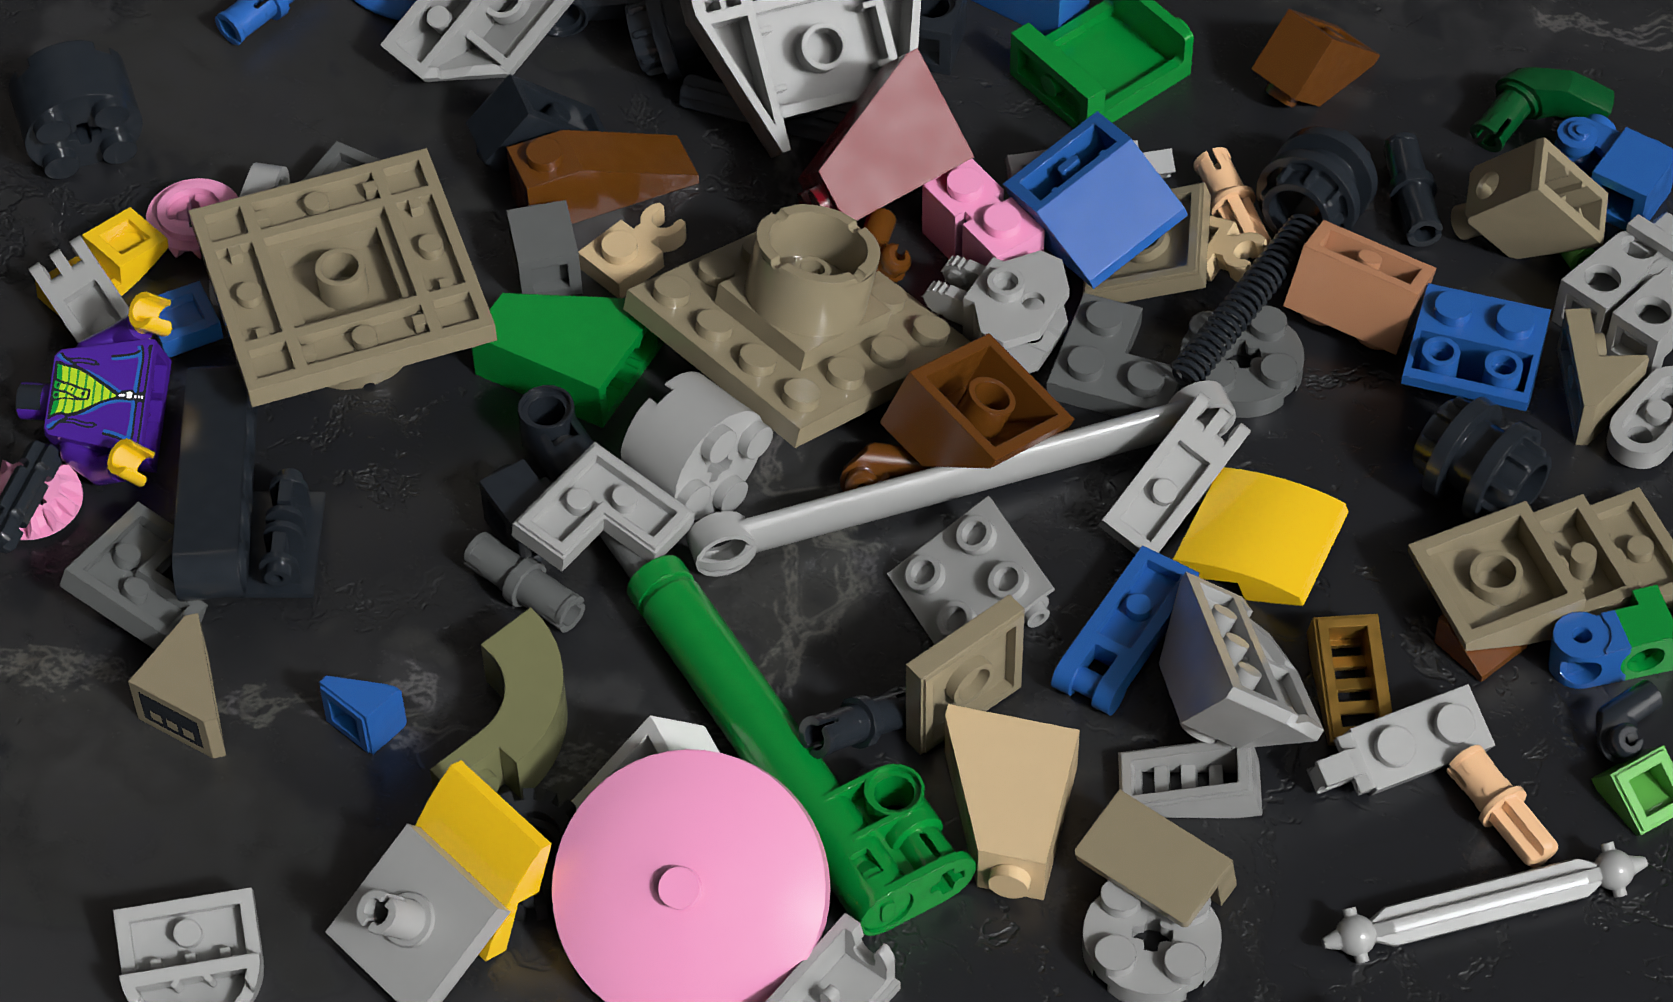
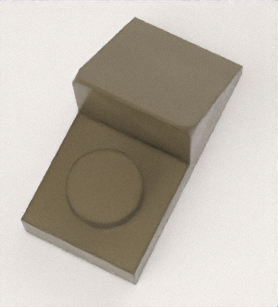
M1590 308L1565 309L1557 353L1575 445H1588L1610 424L1615 412L1644 381L1649 358L1647 355L1607 356L1605 336L1603 333H1595Z

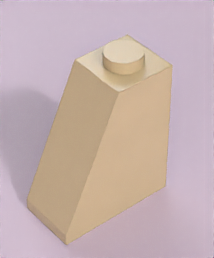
M948 704L945 713V756L968 851L977 866L974 875L977 887L990 889L1006 898L1029 897L1044 900L1077 770L1080 730Z

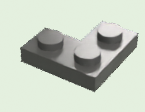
M1084 293L1047 381L1046 391L1056 401L1121 417L1168 404L1171 398L1181 390L1182 386L1174 378L1170 364L1130 354L1142 324L1143 308ZM1176 369L1179 377L1183 380V375L1179 369Z
M137 502L64 570L60 583L61 588L155 650L184 616L198 613L201 623L208 606L201 600L185 602L178 600L174 582L162 575L172 565L174 525L140 502Z

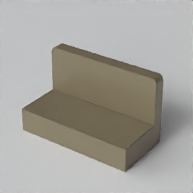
M1120 789L1075 848V855L1079 862L1181 927H1188L1209 898L1222 906L1237 886L1232 859Z

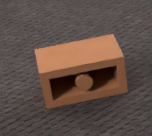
M1323 220L1303 246L1283 306L1300 313L1304 319L1313 324L1330 326L1351 335L1368 348L1385 350L1396 355L1415 328L1428 283L1431 284L1436 268Z

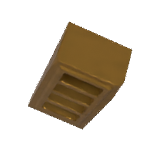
M1378 614L1314 617L1306 632L1309 656L1328 746H1336L1334 739L1342 736L1349 729L1356 727H1342L1341 715L1374 714V718L1378 719L1392 713ZM1360 648V656L1332 657L1331 649ZM1364 669L1366 676L1365 678L1336 679L1335 671ZM1369 691L1370 700L1339 702L1338 693Z

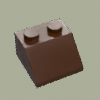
M988 333L910 371L880 423L921 466L991 469L1069 428L1074 418Z

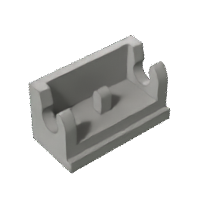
M844 913L813 948L807 960L801 961L766 1002H889L901 989V982L895 978L894 954L885 943L875 954L871 952L862 941L864 933L860 922Z

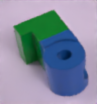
M1658 585L1632 590L1629 607L1603 612L1600 615L1587 612H1572L1562 616L1555 624L1548 657L1549 672L1554 679L1570 688L1586 689L1672 671L1673 618Z

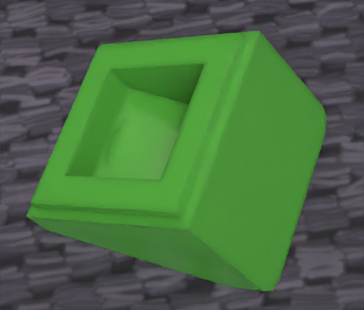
M1664 745L1643 750L1637 757L1628 759L1621 764H1616L1591 778L1600 795L1636 836L1643 835L1673 818V762Z

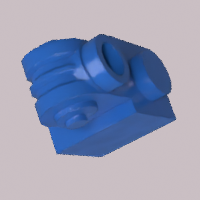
M1590 114L1587 117H1572L1560 123L1554 146L1587 175L1591 172V178L1609 193L1606 222L1626 231L1627 224L1638 214L1650 221L1672 189L1673 148L1628 127L1621 133L1616 130L1611 120L1600 114Z

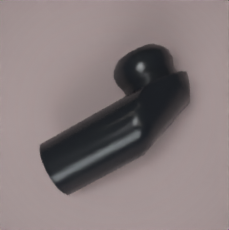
M1643 679L1597 710L1596 744L1602 755L1611 762L1621 764L1628 759L1637 757L1642 752L1644 738H1638L1637 723L1663 705L1661 693L1652 682Z

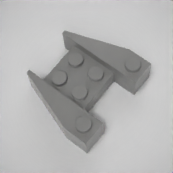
M679 0L686 26L771 158L791 151L784 120L855 103L883 65L918 48L921 0Z

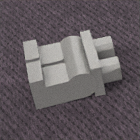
M1668 212L1651 222L1638 214L1627 224L1626 231L1615 235L1562 278L1551 320L1561 327L1565 309L1590 308L1595 333H1603L1605 336L1607 356H1648L1649 362L1644 380L1653 371L1662 367L1664 358L1673 350V215Z

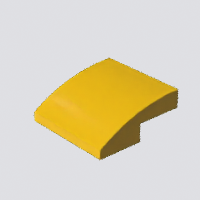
M1223 467L1212 482L1173 560L1199 572V578L1238 583L1245 600L1303 606L1349 511L1346 503L1308 486L1264 473Z
M460 760L450 765L441 778L415 826L421 827L499 902L511 911L478 954L483 960L488 961L506 951L518 903L539 892L552 843Z

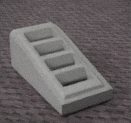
M1216 740L1212 744L1195 742L1118 752L1119 789L1165 818H1246L1262 816L1260 765L1255 747L1239 749L1223 741ZM1142 772H1154L1155 793L1143 794ZM1170 772L1181 773L1182 789L1171 790ZM1198 773H1209V786L1198 787ZM1225 773H1237V782L1226 783Z

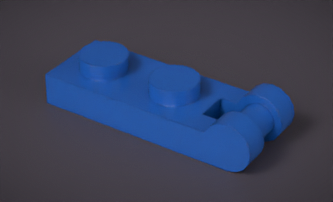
M1142 545L1061 658L1054 671L1051 686L1070 696L1078 692L1092 699V707L1110 716L1113 715L1120 706L1127 688L1166 634L1179 583L1185 572L1199 577V572ZM1094 659L1110 666L1104 676L1088 669Z

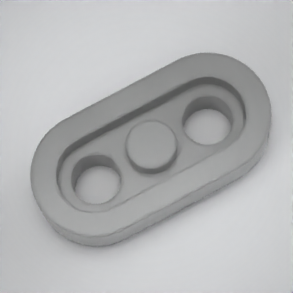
M1665 366L1653 371L1611 418L1606 444L1610 454L1621 464L1636 469L1652 468L1661 464L1673 451V408L1669 405L1673 404V366Z

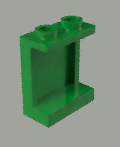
M1104 0L1046 36L1029 22L1011 33L1010 74L1073 129L1096 111L1113 123L1191 74L1194 35L1182 19L1171 15L1154 0Z

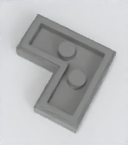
M594 442L513 523L512 536L560 571H563L602 531H605L635 554L650 562L655 558L664 556L694 525L695 512Z

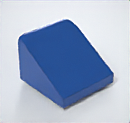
M325 676L319 681L326 721L367 753L370 752L374 755L405 727L407 719L402 691L397 687L333 676Z

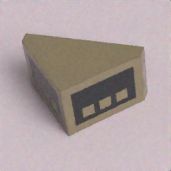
M198 613L186 615L128 681L138 719L211 758L226 756L209 656Z

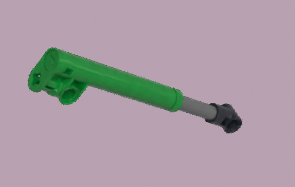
M542 385L530 389L520 399L518 416L525 457L532 464L543 467L554 483L594 441L577 419L574 401L565 389L555 385ZM605 531L599 534L630 579L627 586L629 599L644 617L647 625L740 759L760 767L778 779L795 795L810 815L819 832L826 852L830 889L848 915L860 922L864 935L873 936L889 931L950 899L968 885L975 875L976 863L969 853L964 851L955 852L942 834V821L925 799V785L921 776L914 769L902 764H887L841 786L823 759L814 758L809 754L814 747L806 749L803 747L799 739V725L699 584L694 581L692 574L682 560L674 555H666L648 562ZM894 805L901 806L904 808L899 810H889L885 807Z

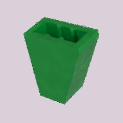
M502 293L490 308V313L495 323L497 341L472 347L476 375L523 395L530 389L542 385H555L563 388L572 396L576 417L603 428L665 342L623 309L625 298Z

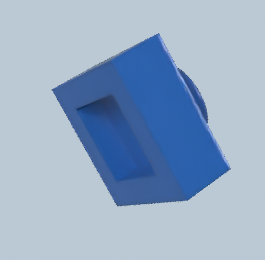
M200 281L158 295L171 300V305L165 307L160 312L159 318L171 322L172 331L168 336L163 337L154 334L158 344L169 358L224 338L221 323Z

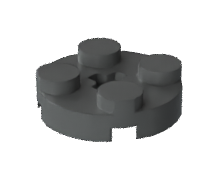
M1273 306L1262 307V310L1257 313V317L1252 319V323L1247 326V329L1236 339V343L1231 345V349L1226 351V355L1221 357V361L1219 364H1216V368L1211 370V374L1206 377V380L1216 381L1224 387L1235 409L1237 418L1259 417L1274 412L1284 405L1285 396L1290 394L1294 388L1296 392L1301 384L1304 367V348L1297 333L1287 325L1285 313ZM1202 311L1191 318L1189 330L1181 343L1180 353H1182L1183 348L1192 340V337L1203 326L1205 321H1208V317L1213 314V311ZM1237 355L1247 356L1251 358L1250 367L1239 368L1237 361L1227 359ZM1183 376V381H1185L1188 384H1193V382H1190Z

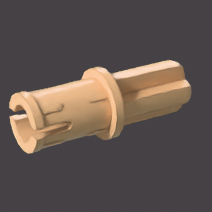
M1223 147L1212 148L1218 162L1215 164V167L1207 151L1199 155L1194 161L1193 168L1197 175L1200 176L1202 183L1205 182L1211 195L1210 212L1212 216L1235 221L1240 234L1247 232L1261 234L1269 244L1271 238L1253 205L1256 195L1251 187L1243 185L1231 161L1228 150Z
M1481 745L1470 746L1450 762L1449 765L1451 767L1447 768V773L1474 802L1476 808L1481 812L1479 816L1480 822L1484 827H1491L1493 825L1524 864L1532 868L1540 867L1557 852L1558 844L1524 803L1527 796L1521 786L1513 787L1509 780L1494 765V762Z

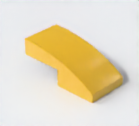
M131 207L82 234V239L121 296L152 268L169 247L168 238ZM76 256L68 262L73 266L81 261V259ZM58 268L49 272L51 280L61 274ZM35 280L37 298L59 316Z

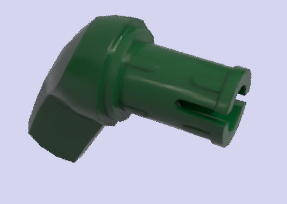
M1538 67L1516 68L1498 80L1495 85L1497 98L1479 120L1473 123L1470 133L1474 139L1478 138L1483 131H1487L1477 144L1487 151L1499 152L1524 120H1538L1554 116L1568 119L1572 117H1587L1590 114H1600L1608 117L1614 104V91L1572 70Z

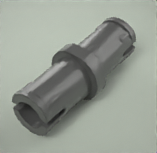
M487 532L478 534L466 548L464 553L465 566L497 586L502 591L504 600L515 607L524 606L527 609L531 607L540 617L563 633L570 631L580 621L585 611L584 598L546 574L545 565L531 556L527 558L521 557Z

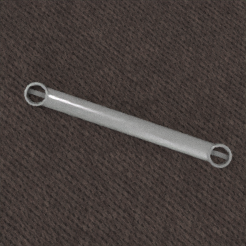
M1210 380L1199 381L1178 391L1168 404L1056 434L991 469L933 467L745 518L742 514L734 511L715 512L694 523L687 533L686 541L699 572L706 576L714 577L729 575L750 563L755 554L761 551L1160 443L1200 392L1211 399L1207 407L1209 410L1196 418L1205 426L1221 407L1231 414L1217 433L1218 436L1221 437L1233 426L1236 412L1224 387L1220 383ZM731 540L728 543L723 544L721 546L713 547L714 545L721 543L723 541Z

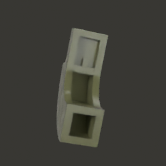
M531 607L481 644L486 682L501 696L503 702L494 719L484 729L430 769L433 791L450 765L462 760L496 793L499 787L505 784L519 798L523 799V788H535L553 766L561 750L567 727V700L564 675L557 643L545 622Z

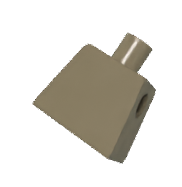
M1543 137L1476 165L1470 173L1467 201L1453 207L1451 223L1454 232L1460 239L1467 240L1483 235L1504 254L1515 259L1603 246L1609 193L1549 140Z

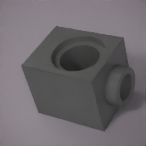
M567 201L534 204L506 210L511 251L521 294L562 296L582 294L579 252Z

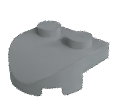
M252 887L113 910L122 975H119L128 1002L255 1001L264 977V959Z

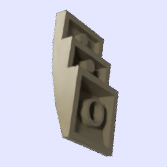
M1640 487L1590 505L1584 494L1536 512H1533L1527 501L1408 545V553L1465 651L1521 646L1552 640L1555 624L1562 616L1572 612H1587L1600 615L1603 612L1629 607L1632 590L1658 585L1667 607H1673V539Z

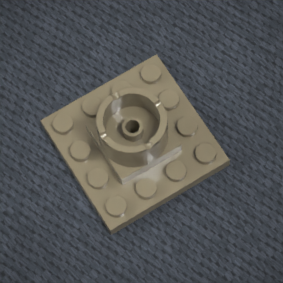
M427 148L189 210L192 228L252 407L325 387L339 390L363 388L365 384H377L391 378L405 365L497 341L494 320Z
M808 204L780 208L776 214L771 212L760 221L756 232L627 289L623 308L720 388L757 413L766 425L794 448L894 399L910 371L971 342L945 320L938 317L908 294L901 286L895 284L880 271H877L880 260V247L876 238L866 227L861 229L857 225V220L838 210Z

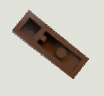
M560 130L506 147L512 196L518 208L566 200L572 224L699 183V175L677 135Z

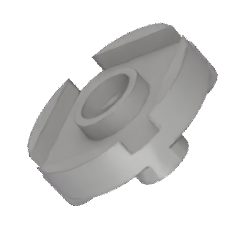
M1108 880L1102 886L1100 896L1090 905L1084 920L1082 938L1084 962L1092 976L1094 969L1098 978L1108 984L1107 992L1122 1002H1182L1186 1000L1187 992L1198 988L1203 981L1204 987L1213 978L1220 957L1222 942L1221 925L1211 907V898L1208 899L1188 927H1181ZM1146 930H1155L1166 936L1169 941L1160 942L1158 951L1144 950L1143 940L1134 937L1138 933H1144Z

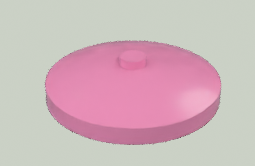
M692 749L666 751L644 757L619 769L600 783L579 806L564 832L555 859L552 879L553 913L562 946L570 962L590 989L605 1002H766L801 961L807 960L813 948L822 939L830 905L829 867L822 840L810 815L795 795L774 776L745 760L723 753Z

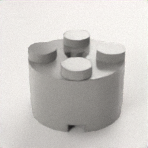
M698 372L679 374L664 384L672 391L658 404L649 398L638 410L624 437L621 448V460L695 512V520L710 515L718 509L720 511H734L746 497L748 484L745 481L753 470L758 457L769 447L773 438V431L768 425L763 423L757 413Z

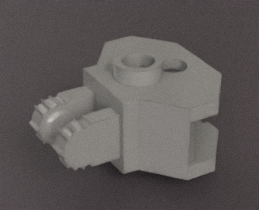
M1041 250L1007 261L993 257L987 266L971 259L966 260L964 257H959L958 255L954 257L952 255L941 270L946 279L945 282L933 281L922 296L927 307L932 312H936L937 315L941 314L944 318L962 325L963 336L972 342L990 333L1028 373L1040 369L1068 328L1064 304L1069 298L1070 289L1063 261ZM1042 337V339H1041L1039 342H1036V343H1028V342H1031V341L1038 340V339H1040V338Z

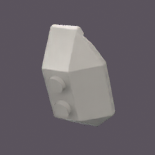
M416 0L380 45L425 82L506 78L509 74L513 75L574 0Z
M1185 572L1179 583L1159 661V666L1179 717L1181 727L1191 736L1205 743L1212 744L1218 739L1239 749L1318 741L1324 729L1298 671L1272 636L1249 618L1253 611L1243 597Z

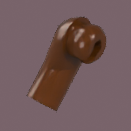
M879 208L866 216L862 228L866 227L879 244L880 260L877 271H880L896 283L903 279L905 273L910 268L911 257L907 250L901 255L896 252L899 244H888L896 224V217L891 211Z
M870 443L844 466L840 477V487L845 492L888 480L891 476L900 477L926 470L927 466H921L902 445Z

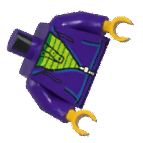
M149 292L139 293L132 300L128 315L78 342L75 348L62 349L56 353L51 383L22 382L18 387L16 395L18 417L22 420H45V436L59 450L62 461L67 465L69 464L72 469L94 485L102 486L128 481L138 487H142L145 485L147 478L137 472V470L151 473L157 472L172 360L155 339L149 338L153 334L163 337L171 333V322L159 318L160 312L165 307L171 305L170 299Z

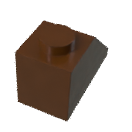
M1288 9L1251 69L1269 81L1264 90L1282 103L1294 107L1298 101L1320 107L1375 65L1380 54L1338 25Z

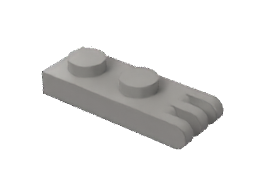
M80 235L69 242L73 252L81 261L71 266L60 249L49 255L61 273L52 280L46 268L39 262L28 268L77 343L116 323L129 313V306Z
M1202 392L1194 399L1098 524L1100 528L1135 555L1142 545L1159 553L1251 432L1248 427L1240 423L1231 431L1227 441L1218 436L1217 433L1231 416L1222 407L1206 426L1196 419L1204 413L1211 400Z

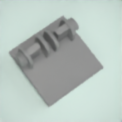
M987 496L887 573L934 644H937L1009 594L1025 609L1024 623L1031 628L1043 624L1050 615V611L1047 609L1049 604L1047 595L1055 590L990 496Z

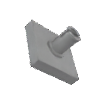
M407 823L325 932L397 1002H443L511 911L499 902L421 827Z

